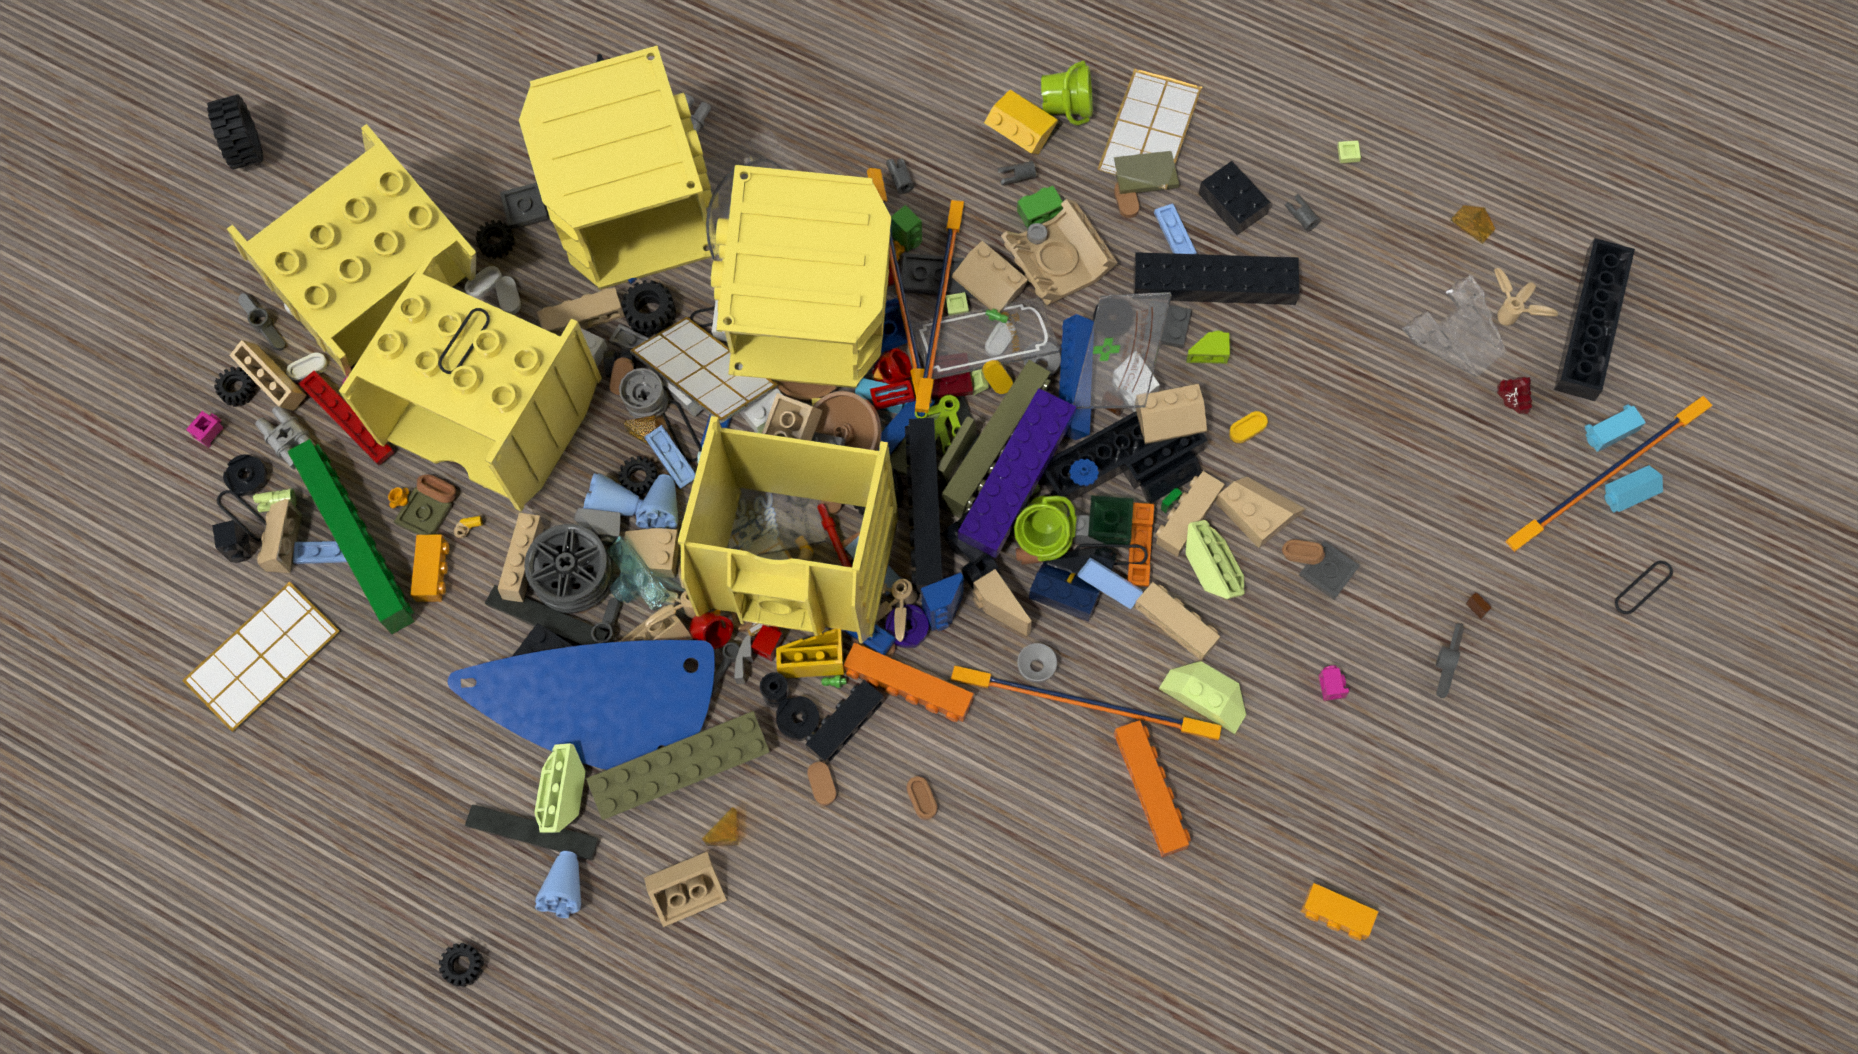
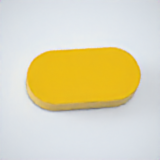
M991 360L984 364L982 368L983 375L993 390L998 394L1008 393L1013 385V381L1003 365L997 360Z
M1254 411L1233 423L1229 430L1230 439L1235 443H1244L1258 435L1267 426L1268 419L1266 415L1260 411Z

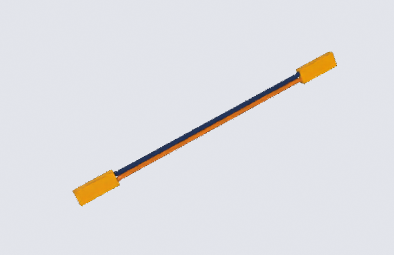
M869 168L867 170L868 178H873V183L885 205L888 200L881 169ZM890 234L889 260L913 369L910 372L917 399L920 377L923 378L925 369H922L920 366L893 239Z
M951 200L946 227L948 238L923 378L920 377L915 412L929 413L934 383L932 372L956 233L960 231L964 201Z
M1704 396L1700 397L1674 417L1675 420L1541 519L1537 521L1534 519L1505 542L1514 552L1543 532L1544 526L1677 428L1687 426L1713 405Z
M954 666L951 681L987 689L993 686L1176 727L1182 733L1213 740H1219L1222 725L1186 717L1180 720L1001 680L993 678L990 673Z

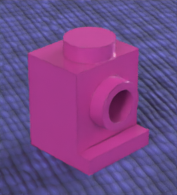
M201 411L186 431L197 441L209 448L211 446L210 443L220 433L223 426L220 424L221 419L213 413L208 415Z
M1332 665L1325 667L1321 671L1319 681L1323 700L1346 698L1349 689H1344L1346 687V680L1344 674L1340 673V668Z

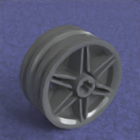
M561 524L551 527L534 539L526 553L524 567L530 586L546 606L558 612L579 613L594 607L606 596L612 584L613 566L611 559L598 536L583 526ZM559 546H563L562 554L557 551ZM581 547L585 548L584 550L578 552V550ZM589 566L594 567L591 573L587 572ZM558 582V588H552V584ZM581 584L579 589H573V587Z

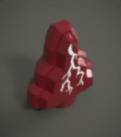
M1517 377L1515 380L1509 379L1508 381L1503 379L1497 385V394L1503 399L1506 407L1514 409L1518 414H1528L1532 409L1530 377Z

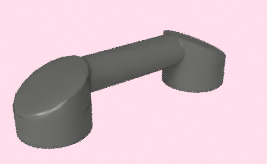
M729 642L722 649L724 658L714 673L711 697L717 693V684L730 663L736 661L739 646L736 643Z

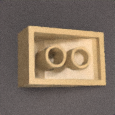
M652 528L620 532L615 545L612 565L613 573L675 578L680 546L678 544V531L675 529Z
M996 569L974 582V591H972L974 597L972 599L978 609L982 608L989 616L1023 635H1030L1032 621Z

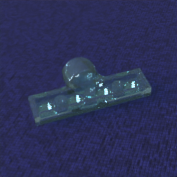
M619 536L607 550L621 570L618 578L610 586L611 593L619 601L629 603L639 593L651 610L657 611L670 594L627 539Z

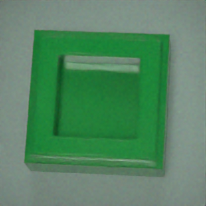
M1175 488L1162 500L1161 510L1165 514L1178 503L1182 495L1178 488Z

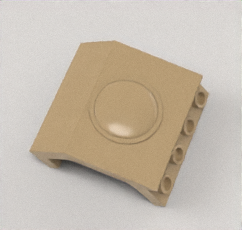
M1069 199L1061 203L1064 208L1053 219L1042 224L1047 229V237L1043 243H1031L1027 239V231L1020 234L1006 231L1001 235L1005 242L1004 246L1015 257L1014 261L1023 269L1025 277L1033 284L1035 293L1044 301L1046 306L1096 283L1118 263L1077 202Z

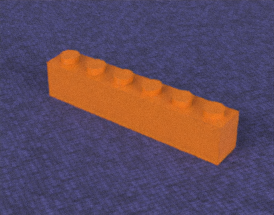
M857 643L853 644L843 665L844 672L850 678L866 680L874 688L879 686L886 689V692L892 696L897 697L900 695L913 705L919 703L926 706L925 709L932 713H943L947 719L953 722L958 720L964 721L974 699V693Z
M1139 720L1116 728L1114 731L1115 739L1161 857L1163 858L1187 849L1191 838L1186 828L1183 829L1180 821L1183 820L1178 807H1174L1172 802L1174 800L1173 792L1170 787H1166L1164 782L1166 775L1163 767H1158L1156 762L1158 755L1155 747L1149 744L1147 738H1150L1146 725L1142 726Z

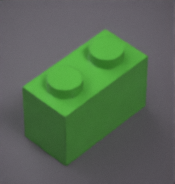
M1054 186L1042 188L1037 193L1030 196L1026 195L1017 201V212L1027 229L1032 224H1042L1053 219L1064 208Z
M905 205L891 216L892 237L900 245H903L907 252L912 248H917L922 242V221Z

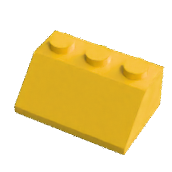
M1010 89L992 107L984 123L1031 154H1039L1057 124L1058 119Z

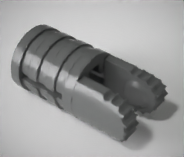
M903 158L898 159L897 166L893 159H887L886 165L897 188V192L899 194L910 192L914 188V184Z
M1033 160L998 168V173H1006L1013 170L1015 176L1001 180V186L1019 182L1020 180L1036 178Z
M1297 194L1294 196L1295 200L1302 207L1296 211L1289 202L1284 206L1308 232L1313 230L1320 223L1321 219L1313 213L1310 206Z

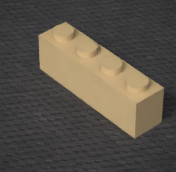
M615 287L605 288L600 292L586 294L581 298L572 301L567 300L559 305L548 306L537 311L541 327L558 336H561L571 319L578 321L580 328L588 329L625 317Z
M241 340L229 355L278 407L294 411L306 397V394L257 344Z
M1204 471L1199 477L1195 476L1189 485L1192 488L1188 493L1184 492L1180 497L1178 508H1173L1169 513L1167 524L1165 526L1161 525L1156 532V536H1158L1156 544L1178 557L1187 543L1188 525L1191 522L1202 521L1217 500L1218 494L1223 491L1225 484Z
M519 513L498 585V591L504 600L524 601L529 583L524 567L526 553L531 543L544 529L539 515Z
M1152 582L1136 600L1135 608L1202 661L1220 639L1218 631L1211 625L1207 626L1204 624L1198 614L1189 612L1184 608V604L1179 599H1173L1168 595L1167 590L1163 586Z

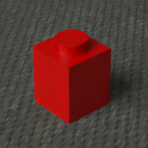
M763 624L751 646L753 653L773 661L776 656V648L780 647L784 640L781 630L776 626L768 627Z

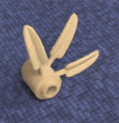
M1500 268L1494 269L1501 290L1507 296V299L1497 313L1498 321L1506 326L1514 324L1522 312H1527L1531 315L1558 316V312L1555 309L1546 306L1530 305L1529 309L1524 308V303L1532 295L1536 285L1530 282L1518 292L1516 297H1511L1510 292L1513 288L1508 277Z
M680 564V565L678 566L679 579H680V583H681L682 588L685 589V587H684V585H683V582H682V580H681V564ZM654 589L648 593L653 598L669 603L679 602L681 604L675 607L670 604L660 609L646 620L645 627H650L676 613V610L682 607L688 617L693 619L696 615L686 591L681 595V598H678L679 595L675 592Z
M906 579L895 581L892 588H888L887 584L884 583L882 594L886 591L892 592L895 599L890 603L885 601L879 606L876 619L877 623L898 602L900 606L895 609L894 626L896 639L899 642L904 639L907 609L904 605H912L917 599V591Z

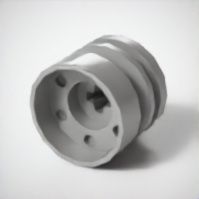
M645 368L634 369L621 380L619 386L620 397L632 417L640 421H652L665 412L668 405V394L655 372Z

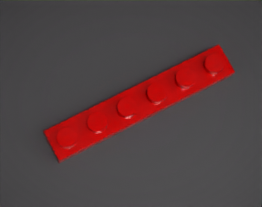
M312 371L298 383L378 466L394 453L387 443L383 447L376 442L353 409L315 371Z

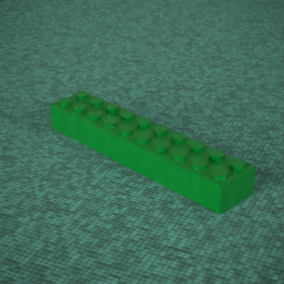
M310 439L287 451L380 623L391 634L414 623L415 621L411 616L414 614L412 607L406 602L402 589L394 581L395 576L390 568H387L385 558L377 550L375 540L367 532L365 522L357 514L358 509L353 501L349 499V493L339 481L340 477L336 470L332 468L331 460L326 452L322 450L319 444L315 445Z

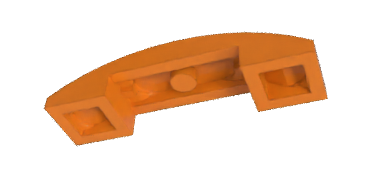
M1133 502L1129 545H1141L1148 553L1145 563H1129L1127 581L1135 586L1149 587L1154 504ZM1129 548L1128 562H1141L1145 556L1144 551L1140 548Z

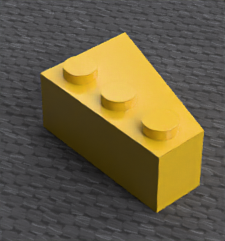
M835 628L820 633L818 636L805 640L799 639L776 648L777 672L785 678L844 675L842 630Z

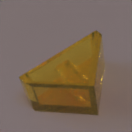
M1463 205L1450 220L1482 244L1495 231V227L1485 207Z
M655 415L626 420L623 423L627 433L650 446L644 437L658 428Z
M734 807L702 838L706 846L739 845V814Z

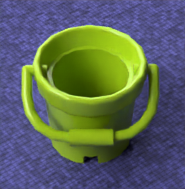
M1085 61L1075 63L1069 67L1067 72L1042 75L1041 94L1043 96V110L1049 114H1066L1069 122L1075 126L1090 121L1093 113L1090 67L1086 65ZM1071 114H1079L1084 119L1076 121Z
M1044 495L1033 499L1018 515L1015 522V539L1020 547L1028 554L1037 556L1040 562L1054 560L1064 555L1070 548L1076 532L1077 516L1075 515L1073 504L1063 496L1045 497ZM1064 503L1068 506L1069 511H1070V515H1068V518H1067V509H1066Z

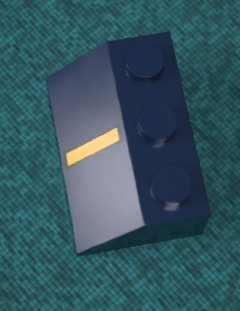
M1044 561L1030 588L1029 599L1089 622L1101 591L1079 578L1077 574L1046 565L1047 561Z

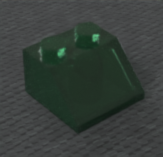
M1091 495L1088 537L1104 544L1130 545L1134 499Z

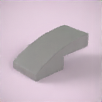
M750 635L744 638L737 654L734 677L737 684H746L745 663L753 662V651L751 648L753 641Z

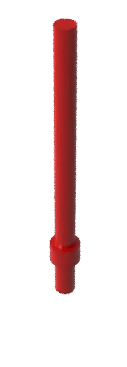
M825 504L818 505L817 509L822 518L821 524L824 530L828 532L841 565L852 568L836 532L834 519L829 516Z

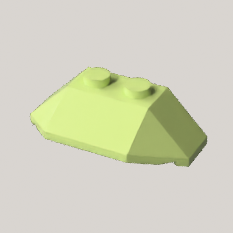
M1206 520L1191 522L1188 525L1185 554L1204 590L1226 599L1244 595V575L1225 539L1215 529L1210 527Z
M1202 661L1170 670L1159 687L1161 691L1213 722L1222 725V727L1234 734L1246 716L1239 683Z
M573 744L554 745L553 752L542 768L534 812L541 833L560 832L579 815L586 771Z

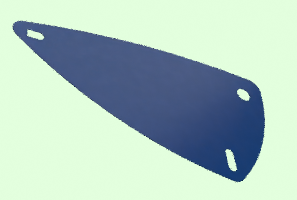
M643 640L580 645L513 656L456 670L449 675L447 682L449 688L468 704L520 737L552 751L554 745L573 744L582 763L608 770L655 751L660 745L667 746L700 732L712 694L715 668L714 649L710 643L702 640ZM688 658H694L698 661L699 667L694 673H688L684 670L683 664ZM474 678L477 682L474 687L461 688V679Z

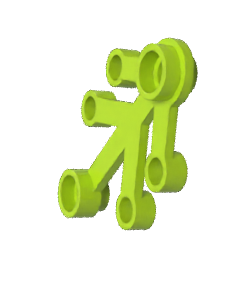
M952 395L941 398L939 404L929 407V413H925L922 417L917 415L918 412H915L916 418H927V416L940 413L937 420H934L935 440L939 435L944 455L946 453L945 448L951 445L944 425L947 418L949 417L953 427L952 436L954 438L956 436L954 431L961 427L956 414L960 407L959 401ZM947 402H951L953 406L951 408H947L945 404Z

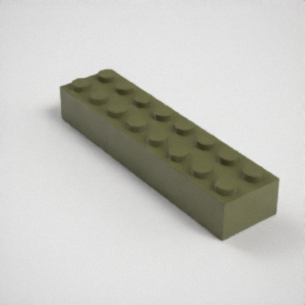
M1028 360L943 491L940 501L941 508L958 518L963 517L971 509L976 499L975 497H978L1038 388L1047 392V387L1051 382L1048 379L1050 371Z
M752 711L590 776L586 780L600 816L604 820L770 753L755 713Z

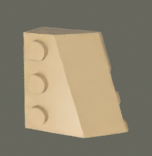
M1249 477L1234 481L1218 494L1216 504L1258 548L1262 547L1306 510L1304 507Z

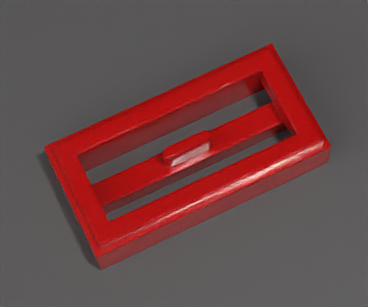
M910 380L870 389L872 402L876 410L915 401ZM908 387L907 390H902V391H898V392H896V391H895V392H890V393H888V394H885V395H881V396H877V397H876V394H880V393L889 392V391H893V390H897V389H902V388Z

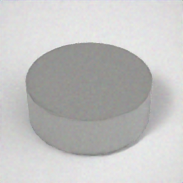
M1035 223L1028 227L1027 239L1031 243L1041 244L1046 240L1047 229L1044 225Z

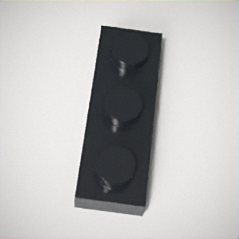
M1191 454L1141 483L1140 487L1146 501L1152 504L1171 493L1175 488H1179L1193 480L1195 476H1200L1202 469L1197 456Z

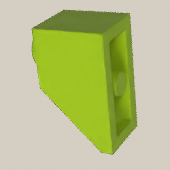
M1219 330L1208 332L1188 350L1186 363L1227 364L1230 356L1229 333Z

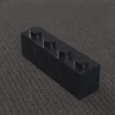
M1203 433L1168 439L1126 462L1123 473L1132 487L1136 489L1141 483L1191 454L1197 455L1204 451L1208 440Z
M863 680L861 684H855L850 691L851 695L846 700L842 699L835 708L837 710L831 716L827 715L821 722L822 726L819 730L811 732L806 739L807 743L805 745L807 750L826 765L833 760L885 702L884 696L866 680Z

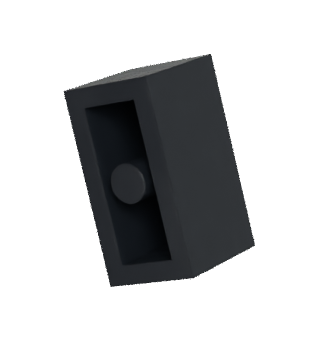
M234 520L212 525L215 548L230 562L240 563L252 557L249 536Z

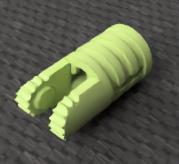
M292 488L255 494L253 496L254 502L260 503L257 506L259 512L270 511L272 504L283 499H289L296 506V496Z

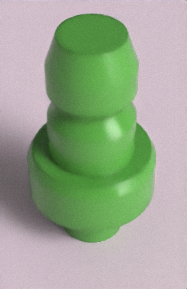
M994 308L992 311L987 309L985 313L991 321L997 320L1007 323L1009 318Z
M841 675L822 678L823 686L831 685L841 688L842 685L847 684V679L842 678Z

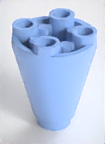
M594 473L589 489L592 493L587 492L583 508L619 512L620 516H633L637 514L644 500L639 499L638 495L601 473Z
M662 474L654 481L636 514V525L638 527L646 529H676L679 519L675 483L671 476Z
M562 851L557 856L536 896V910L556 913V916L559 918H569L570 914L580 910L581 892L577 854L570 851Z

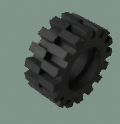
M491 220V224H488V221L485 222L486 226L483 227L481 225L479 227L481 231L477 230L476 241L481 252L488 258L492 256L493 259H496L497 255L499 258H503L502 254L507 256L509 254L507 250L512 251V245H515V239L510 227L505 222L502 224L501 220H498L497 223L495 220ZM502 235L503 238L499 243H488L491 236Z
M230 367L231 371L225 369L224 375L220 372L218 375L220 379L216 378L215 382L217 384L214 385V388L224 403L229 406L232 404L233 407H237V404L244 406V401L249 403L250 400L248 398H254L255 395L252 392H256L255 386L257 385L241 367H237V370L235 367ZM236 381L243 383L237 392H229V387L232 383Z
M637 456L635 460L634 457H630V462L625 460V466H620L621 471H618L619 481L623 487L634 494H638L639 497H643V493L648 494L658 474L655 466L651 461H648V458L644 457L642 459L641 456ZM637 470H642L646 473L645 480L640 483L631 481V474Z
M456 943L453 944L452 948H446V953H442L443 959L439 960V965H441L439 972L443 974L441 975L443 979L447 980L450 984L466 987L467 984L471 985L474 980L480 978L478 975L483 972L481 966H484V962L481 960L483 958L476 948L469 944L460 943L459 945ZM460 956H465L469 959V968L466 972L458 974L453 969L454 961Z

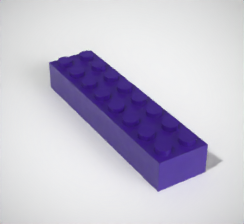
M1038 388L958 530L959 540L997 558L1015 526L1018 515L1025 508L1076 414V406Z

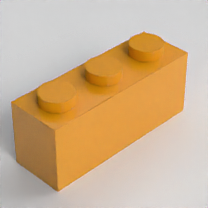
M416 535L411 596L416 602H442V595L446 591V585L443 582L444 574H447L448 570L445 559L446 554H449V543L442 535Z
M1313 883L1309 888L1300 912L1304 913L1305 917L1315 922H1318V920L1327 923L1326 926L1335 931H1340L1341 929L1347 932L1350 938L1361 941V939L1365 940L1369 937L1379 911Z

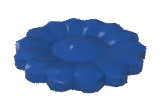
M1089 459L1075 461L1070 467V478L1079 486H1088L1098 479V467L1093 461L1090 462Z

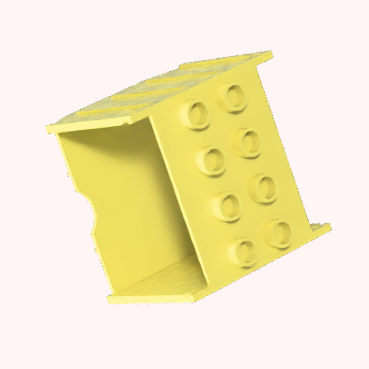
M658 46L530 81L531 85L519 118V123L542 202L547 206L550 220L554 224L563 249L567 252L570 265L601 290L628 282L631 278L639 279L718 256L706 208L715 206L702 156V148L697 132L693 128L684 92L676 95L672 94ZM649 56L655 57L653 60H648ZM709 246L710 250L704 251V247Z
M367 124L361 128L365 147L364 154L249 241H246L233 225L227 228L245 261L248 260L262 276L265 284L286 304L297 321H300L306 327L323 351H326L337 362L346 377L352 371L350 367L358 362L427 254L434 256V262L438 263L450 287H454L465 277L469 281L476 277V251Z
M735 165L729 219L718 218L716 228V245H719V259L723 260H714L711 271V287H715L714 299L718 300L716 331L725 332L730 351L728 375L857 388L859 382L881 356L889 276L891 216L873 183V178ZM747 174L748 178L743 180L740 176ZM741 364L743 367L741 370H736L735 366Z
M427 254L339 392L379 445L384 447L387 442L393 443L435 464L444 461L456 462L466 469L471 481L509 498L515 509L522 512L525 507L524 505L542 489L584 419L596 385L601 381L602 377L578 321L571 319L562 335L558 336L450 287L438 263L434 262V256ZM475 308L486 310L490 316L489 325L485 330L481 331L487 321L486 315L481 311H476L472 314L442 360L443 368L448 371L453 370L451 374L444 373L438 365L440 356L470 311ZM473 343L474 348L472 349V351L470 352L462 366L457 367L461 359Z
M711 416L678 538V544L681 545V580L696 616L700 617L712 609L737 613L741 624L752 622L814 632L815 636L822 633L825 627L857 632L859 643H863L868 637H873L898 522L888 442L881 441L880 450L874 451L721 428L719 418ZM740 488L866 507L852 568L793 558L772 560L759 557L748 551L728 548L738 509L739 497H741Z

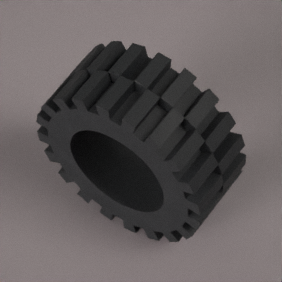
M236 94L208 102L207 111L211 121L210 125L227 165L234 170L263 162V150L260 146L259 135L243 98Z

